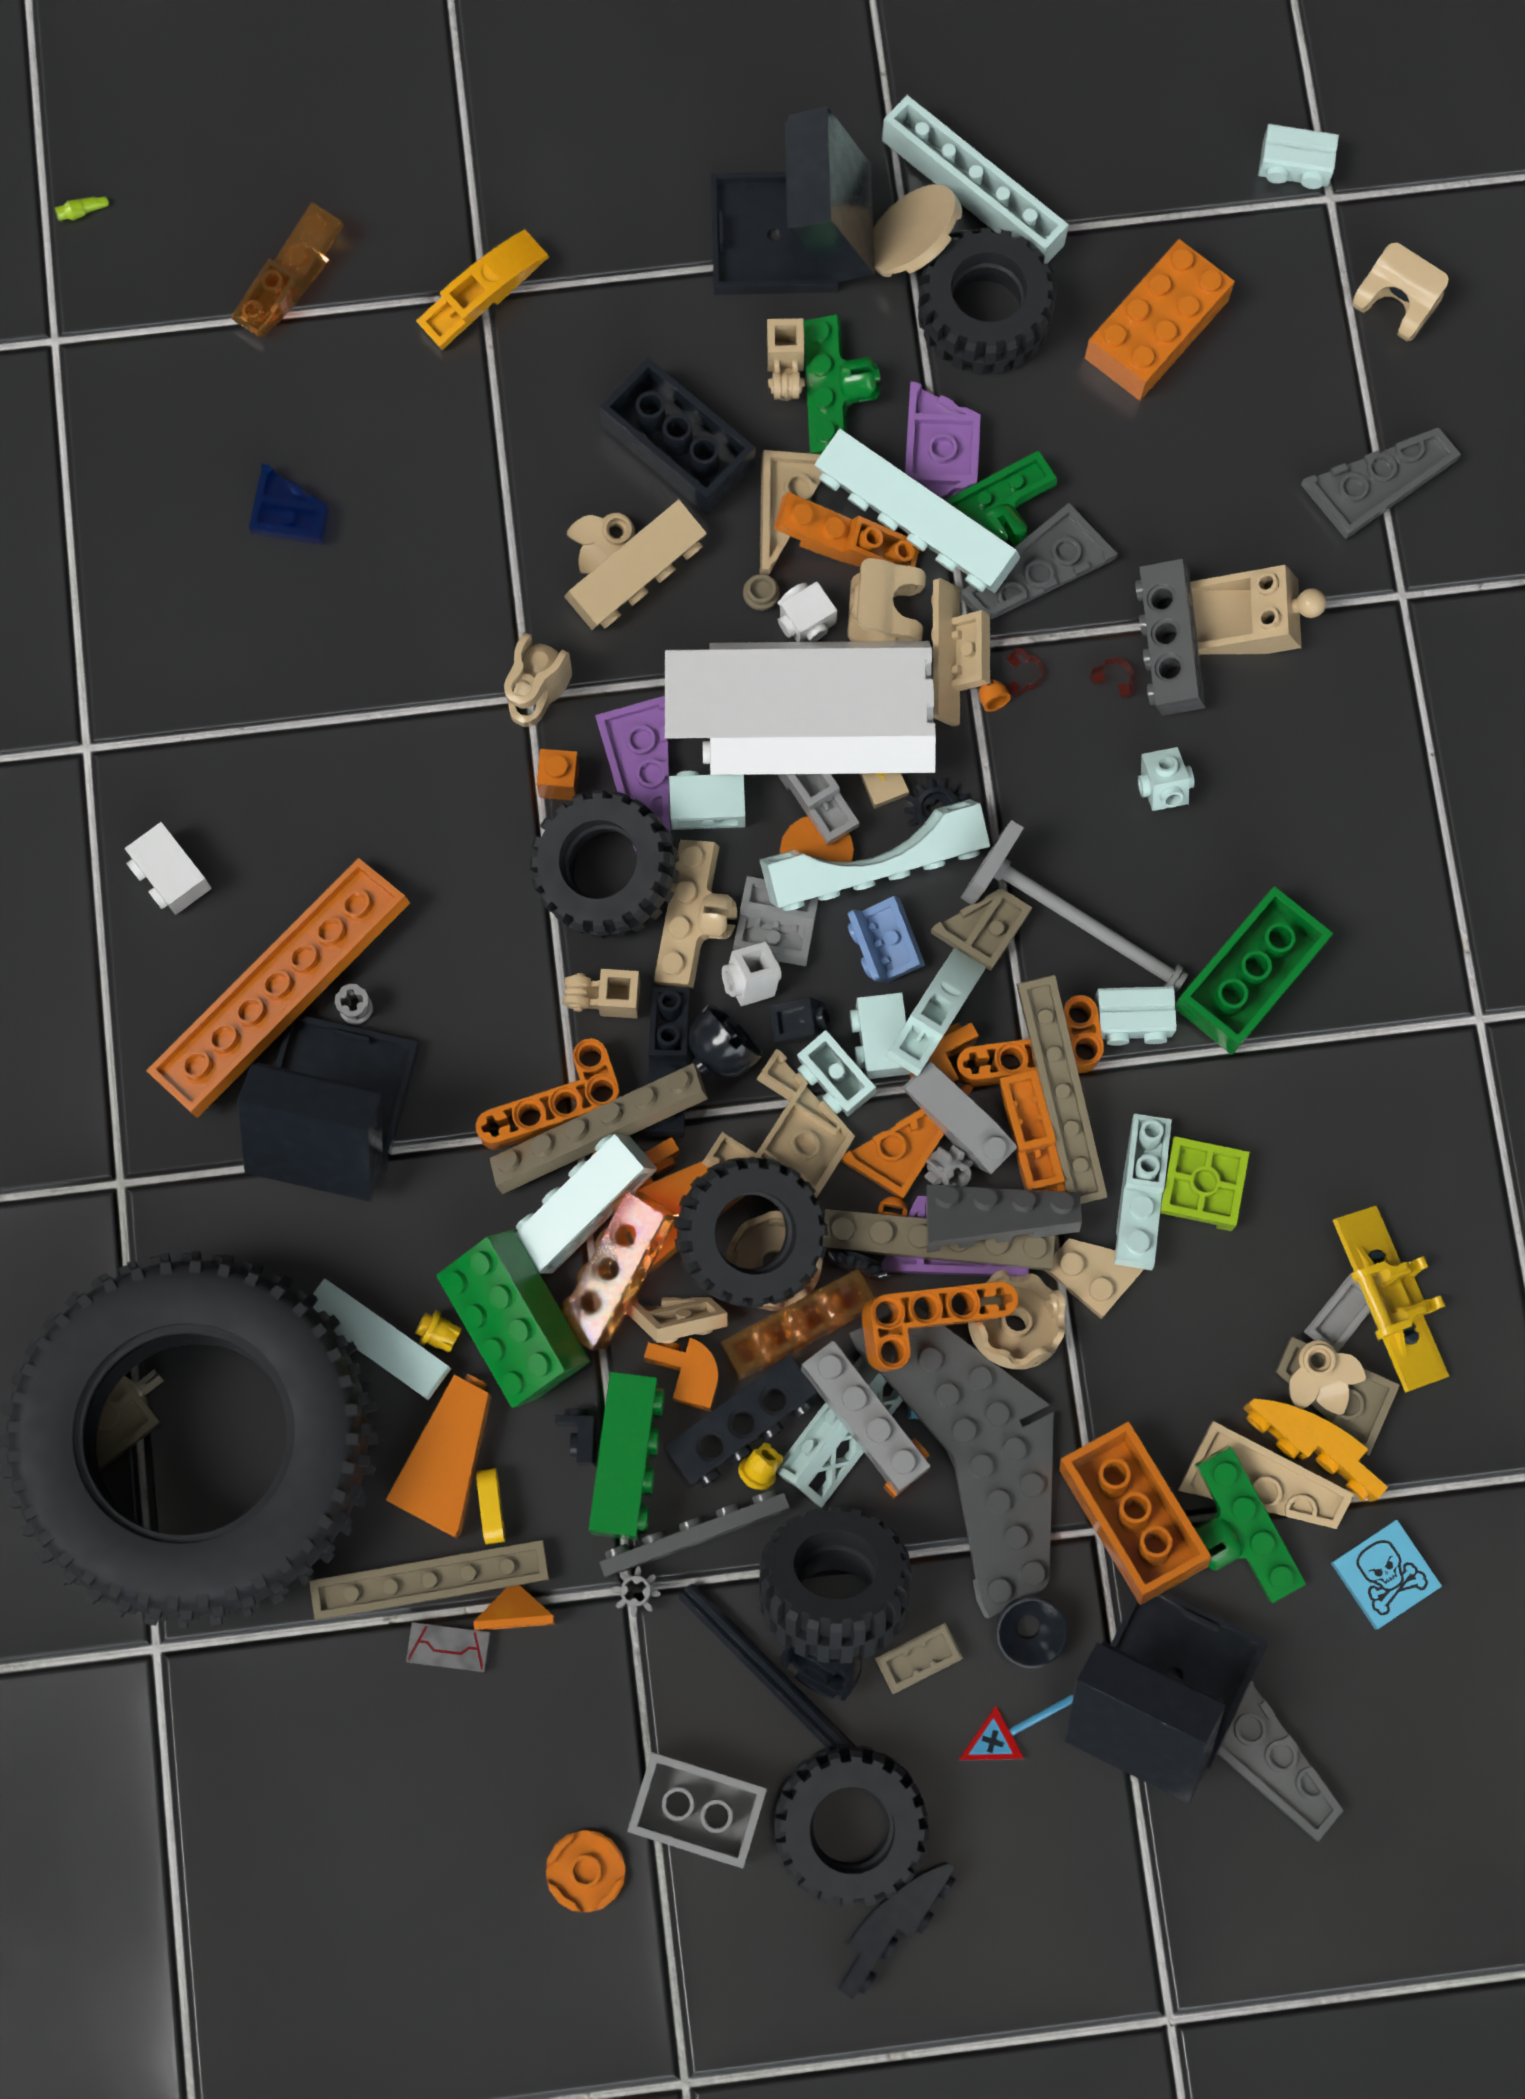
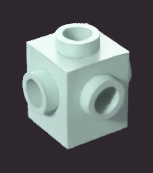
M1178 747L1141 754V775L1138 776V786L1141 796L1148 797L1152 811L1189 804V788H1194V776L1191 767L1184 765Z

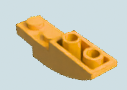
M525 229L488 252L440 292L442 297L419 317L416 322L443 350L493 303L498 305L545 262L549 255Z
M1254 1398L1243 1407L1249 1414L1246 1417L1247 1420L1260 1432L1265 1433L1267 1430L1279 1440L1276 1446L1286 1456L1293 1460L1295 1457H1298L1302 1461L1308 1458L1314 1451L1318 1455L1316 1458L1317 1463L1330 1474L1337 1472L1348 1482L1345 1487L1359 1500L1375 1501L1388 1489L1381 1480L1359 1462V1459L1366 1453L1368 1448L1333 1423L1311 1412L1276 1401Z

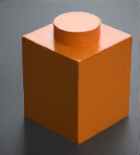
M540 749L537 774L539 798L573 800L572 796L577 795L579 776L577 752Z

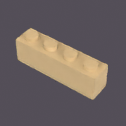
M678 499L571 588L564 597L591 630L595 629L599 624L606 629L621 616L617 610L627 601L633 606L648 593L645 586L655 578L661 583L676 570L672 565L673 562L681 556L688 560L703 547L699 541L707 533Z

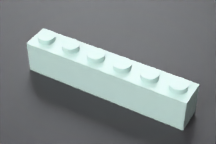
M908 95L884 118L882 141L932 182L950 188L959 199L961 205L993 231L1001 233V229L1011 231V237L1017 240L1020 236L1029 240V248L1031 250L1038 248L1044 254V264L1048 263L1065 245L1069 227L1068 223Z
M841 429L837 431L814 464L821 473L819 480L834 491H837L839 487L850 493L848 500L863 511H866L868 507L872 508L880 514L877 520L892 531L899 527L909 535L906 540L923 552L928 547L937 553L938 556L935 560L951 572L956 567L967 574L965 581L980 592L987 588L995 594L1020 559L1016 549Z

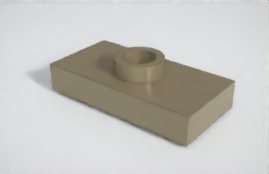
M943 1623L875 1658V1661L893 1695L958 1662L963 1657L946 1623Z

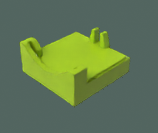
M1174 1136L1166 1168L1165 1187L1161 1198L1160 1213L1217 1225V1229L1232 1231L1237 1226L1250 1152Z

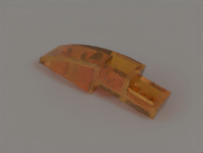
M312 202L275 260L273 261L270 258L267 260L230 319L260 339L271 331L294 307L329 260L325 254L343 228L344 224L342 221Z

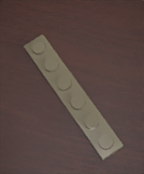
M1052 974L1016 983L1037 1074L1057 1141L1055 1146L1065 1178L1066 1192L1080 1193L1081 1204L1107 1198L1056 976Z
M692 1063L491 1157L490 1163L496 1187L502 1194L507 1193L595 1152V1146L607 1135L634 1134L707 1100L700 1071Z
M825 1209L824 1223L828 1224V1236H824L823 1246L827 1247L826 1250L839 1251L843 1249L864 1254L1051 1271L1053 1269L1055 1235L1032 1238L1029 1234L1016 1235L1012 1238V1241L997 1243L995 1238L975 1241V1246L959 1248L958 1244L941 1246L940 1251L927 1253L925 1218Z
M541 1540L309 1581L314 1619L319 1621L548 1581L550 1579L544 1541Z

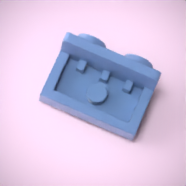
M892 896L863 911L854 909L848 912L851 922L848 924V929L852 939L861 948L864 956L861 958L862 967L869 978H872L874 981L889 983L925 966L899 897Z

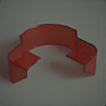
M1016 648L1008 656V662L1016 668L1022 662L1015 654H1021L1028 662H1035L1041 673L1040 679L1035 684L1028 683L1021 690L1017 691L1020 686L1015 680L1008 686L1006 685L1007 690L1013 696H1020L1027 689L1034 690L1039 685L1043 674V666L1036 656H1029L1023 648Z
M1106 659L1104 665L1095 667L1092 670L1090 681L1095 685V683L1106 680L1104 673L1100 672L1103 671L1105 665H1122L1130 673L1131 677L1128 683L1132 692L1129 691L1127 683L1118 685L1121 698H1130L1135 689L1132 681L1134 671L1131 665L1124 659Z

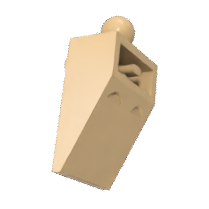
M1286 565L1191 581L1199 654H1269L1302 648L1300 614L1307 618H1315L1320 616L1326 608V598L1317 589H1306L1299 595L1298 579ZM1273 615L1275 619L1270 624V616Z

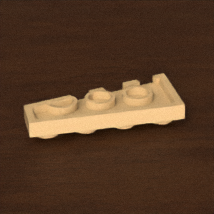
M1214 1421L1211 1422L1177 1489L1181 1492L1213 1499L1194 1464L1229 1445L1236 1454L1267 1512L1337 1529L1354 1496L1350 1491Z

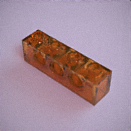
M626 1192L625 1195H622L617 1200L612 1211L613 1219L608 1228L604 1229L595 1241L596 1251L590 1262L584 1264L577 1275L579 1283L573 1294L568 1296L560 1307L578 1341L591 1350L608 1349L673 1228L675 1216H679L643 1192ZM631 1226L635 1228L637 1233L634 1244H631L628 1240V1230ZM613 1260L617 1262L619 1267L615 1278L610 1273V1264ZM595 1293L598 1294L601 1301L598 1311L592 1305V1298Z
M856 1269L721 1341L722 1349L739 1381L861 1317L864 1305L869 1300L874 1299V1296L860 1270Z

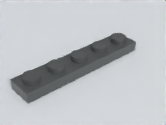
M770 1490L752 1497L753 1505L739 1509L738 1504L735 1503L715 1511L717 1518L703 1523L701 1517H697L679 1524L680 1532L667 1537L664 1531L642 1538L644 1545L632 1550L628 1549L627 1544L605 1552L607 1559L599 1561L604 1577L607 1579L619 1574L621 1571L631 1570L789 1511L790 1507L785 1494L782 1493L776 1496L775 1491Z

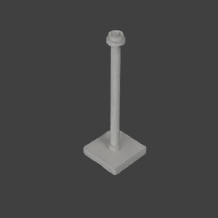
M1011 820L993 844L960 898L969 904H973L983 894L993 878L998 881L1002 878L1164 980L1165 984L1163 987L1173 986L1174 992H1177L1188 976V973L1183 971L1182 966L1178 964L1174 969L1010 866L1011 861L1006 859V856L1024 827Z

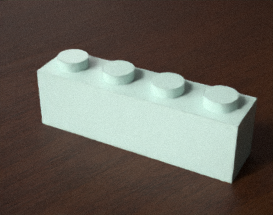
M610 1134L604 1137L595 1146L596 1153L588 1161H582L577 1164L568 1174L570 1179L561 1188L556 1187L551 1190L542 1200L544 1205L535 1214L531 1213L525 1216L516 1225L518 1230L516 1234L539 1274H553L658 1169L629 1135Z

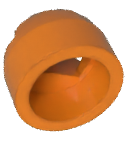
M995 679L990 680L989 686H981L978 692L979 700L984 710L988 712L1002 708L1011 698L1006 686L1001 681Z
M891 1196L880 1202L877 1214L907 1217L908 1208L902 1199ZM884 1206L903 1209L902 1215L883 1212Z

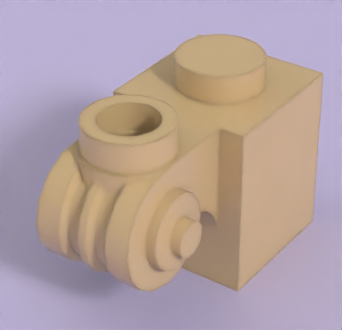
M803 318L767 319L768 372L774 371L772 378L768 379V388H771L774 400L788 401L799 399V393H802L804 378H800V372L798 371H803L804 368Z
M601 969L600 980L591 981V978L585 977L586 974L584 973L565 977L564 986L566 988L563 990L565 996L562 1001L564 1006L574 1009L576 1012H582L583 1009H597L600 1016L638 1019L639 971Z

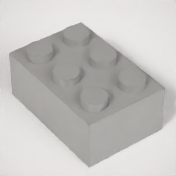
M652 1752L627 1832L744 1868L767 1788Z

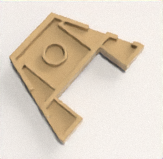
M776 1049L756 1080L789 1100V1103L757 1153H754L722 1132L702 1164L710 1168L715 1164H722L727 1162L728 1159L738 1157L774 1160L800 1173V1177L804 1181L809 1182L816 1190L814 1195L817 1198L855 1136L824 1100L820 1102L807 1087L808 1082L800 1073L795 1074L785 1062L787 1059L785 1055Z

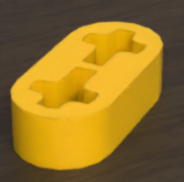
M497 1469L476 1471L477 1488L485 1544L505 1542V1526Z

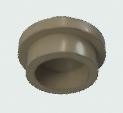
M755 575L748 579L744 585V600L752 609L759 611L768 610L779 599V586L770 576Z

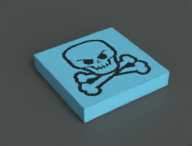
M1394 1520L1331 1562V1565L1375 1630L1381 1628L1442 1587L1398 1520Z

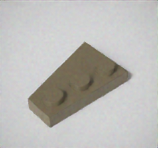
M1290 1337L1275 1371L1288 1384L1291 1376L1300 1368L1298 1362L1299 1353L1307 1344L1294 1337ZM1320 1352L1314 1353L1311 1357V1363L1316 1368L1321 1367L1325 1362V1358ZM1364 1369L1366 1380L1348 1385L1349 1401L1342 1415L1326 1410L1316 1400L1311 1405L1328 1421L1353 1436L1368 1448L1365 1454L1369 1456L1400 1385Z

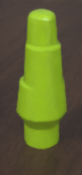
M105 196L70 200L62 206L55 207L58 221L67 219L74 221L84 217L86 213L107 207L109 201Z

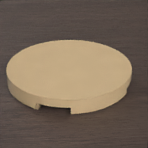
M940 184L923 186L899 199L882 215L873 228L874 269L877 273L884 277H891L892 274L906 270L911 274L927 265L945 249L952 239L949 234L956 220L961 219L962 216L961 203L950 188Z

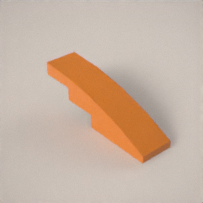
M1037 1070L999 1078L1012 1141L1018 1146L1015 1149V1154L1024 1190L1066 1192L1064 1187L1065 1178L1055 1146L1057 1141Z

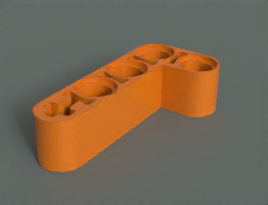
M1076 995L1066 1002L1063 1010L1079 1074L1092 1071L1097 1066L1103 1054L1104 1045L1098 1009L1095 1002L1085 995ZM1075 1008L1084 1010L1088 1016V1021L1084 1023L1073 1021L1069 1011ZM1029 1039L966 1048L960 1053L955 1066L959 1082L962 1085L969 1084L974 1088L1000 1084L999 1078L1036 1069ZM1079 1045H1087L1093 1050L1094 1057L1084 1060L1076 1054L1075 1048ZM1004 1055H1013L1019 1060L1020 1067L1009 1070L1001 1064L1000 1058ZM990 1057H993V1073L990 1072L991 1065H987ZM969 1060H973L975 1066L979 1067L977 1074H972L971 1069L966 1068Z
M592 1038L584 1039L576 1045L573 1058L580 1080L481 1113L477 1118L476 1132L482 1144L488 1149L500 1150L525 1142L619 1098L618 1083L605 1046L599 1040ZM593 1051L601 1055L600 1062L595 1066L588 1067L581 1063V1058L587 1052ZM602 1086L609 1087L613 1091L612 1097L606 1102L596 1101L592 1095L597 1088ZM570 1098L576 1101L577 1106L575 1110L569 1114L557 1111V1104L562 1099ZM535 1110L541 1114L540 1120L532 1126L524 1125L520 1122L524 1112ZM507 1117H513L517 1131L512 1132ZM491 1123H496L499 1127V1135L496 1137H492L489 1132V1125Z
M990 1282L885 1294L871 1299L862 1309V1324L868 1362L874 1369L881 1372L901 1368L910 1358L908 1330L988 1321L1010 1315L1018 1305L1017 1292L1012 1285L1006 1282ZM955 1295L960 1296L965 1302L966 1308L963 1315L957 1314L952 1308V1299ZM994 1296L1001 1298L1002 1304L999 1306L997 1304L981 1306L980 1300ZM917 1299L924 1301L928 1307V1315L925 1320L919 1318L914 1312V1304ZM878 1304H884L890 1310L891 1318L887 1324L880 1322L876 1316ZM884 1343H889L895 1348L896 1358L893 1363H888L882 1358L881 1348Z

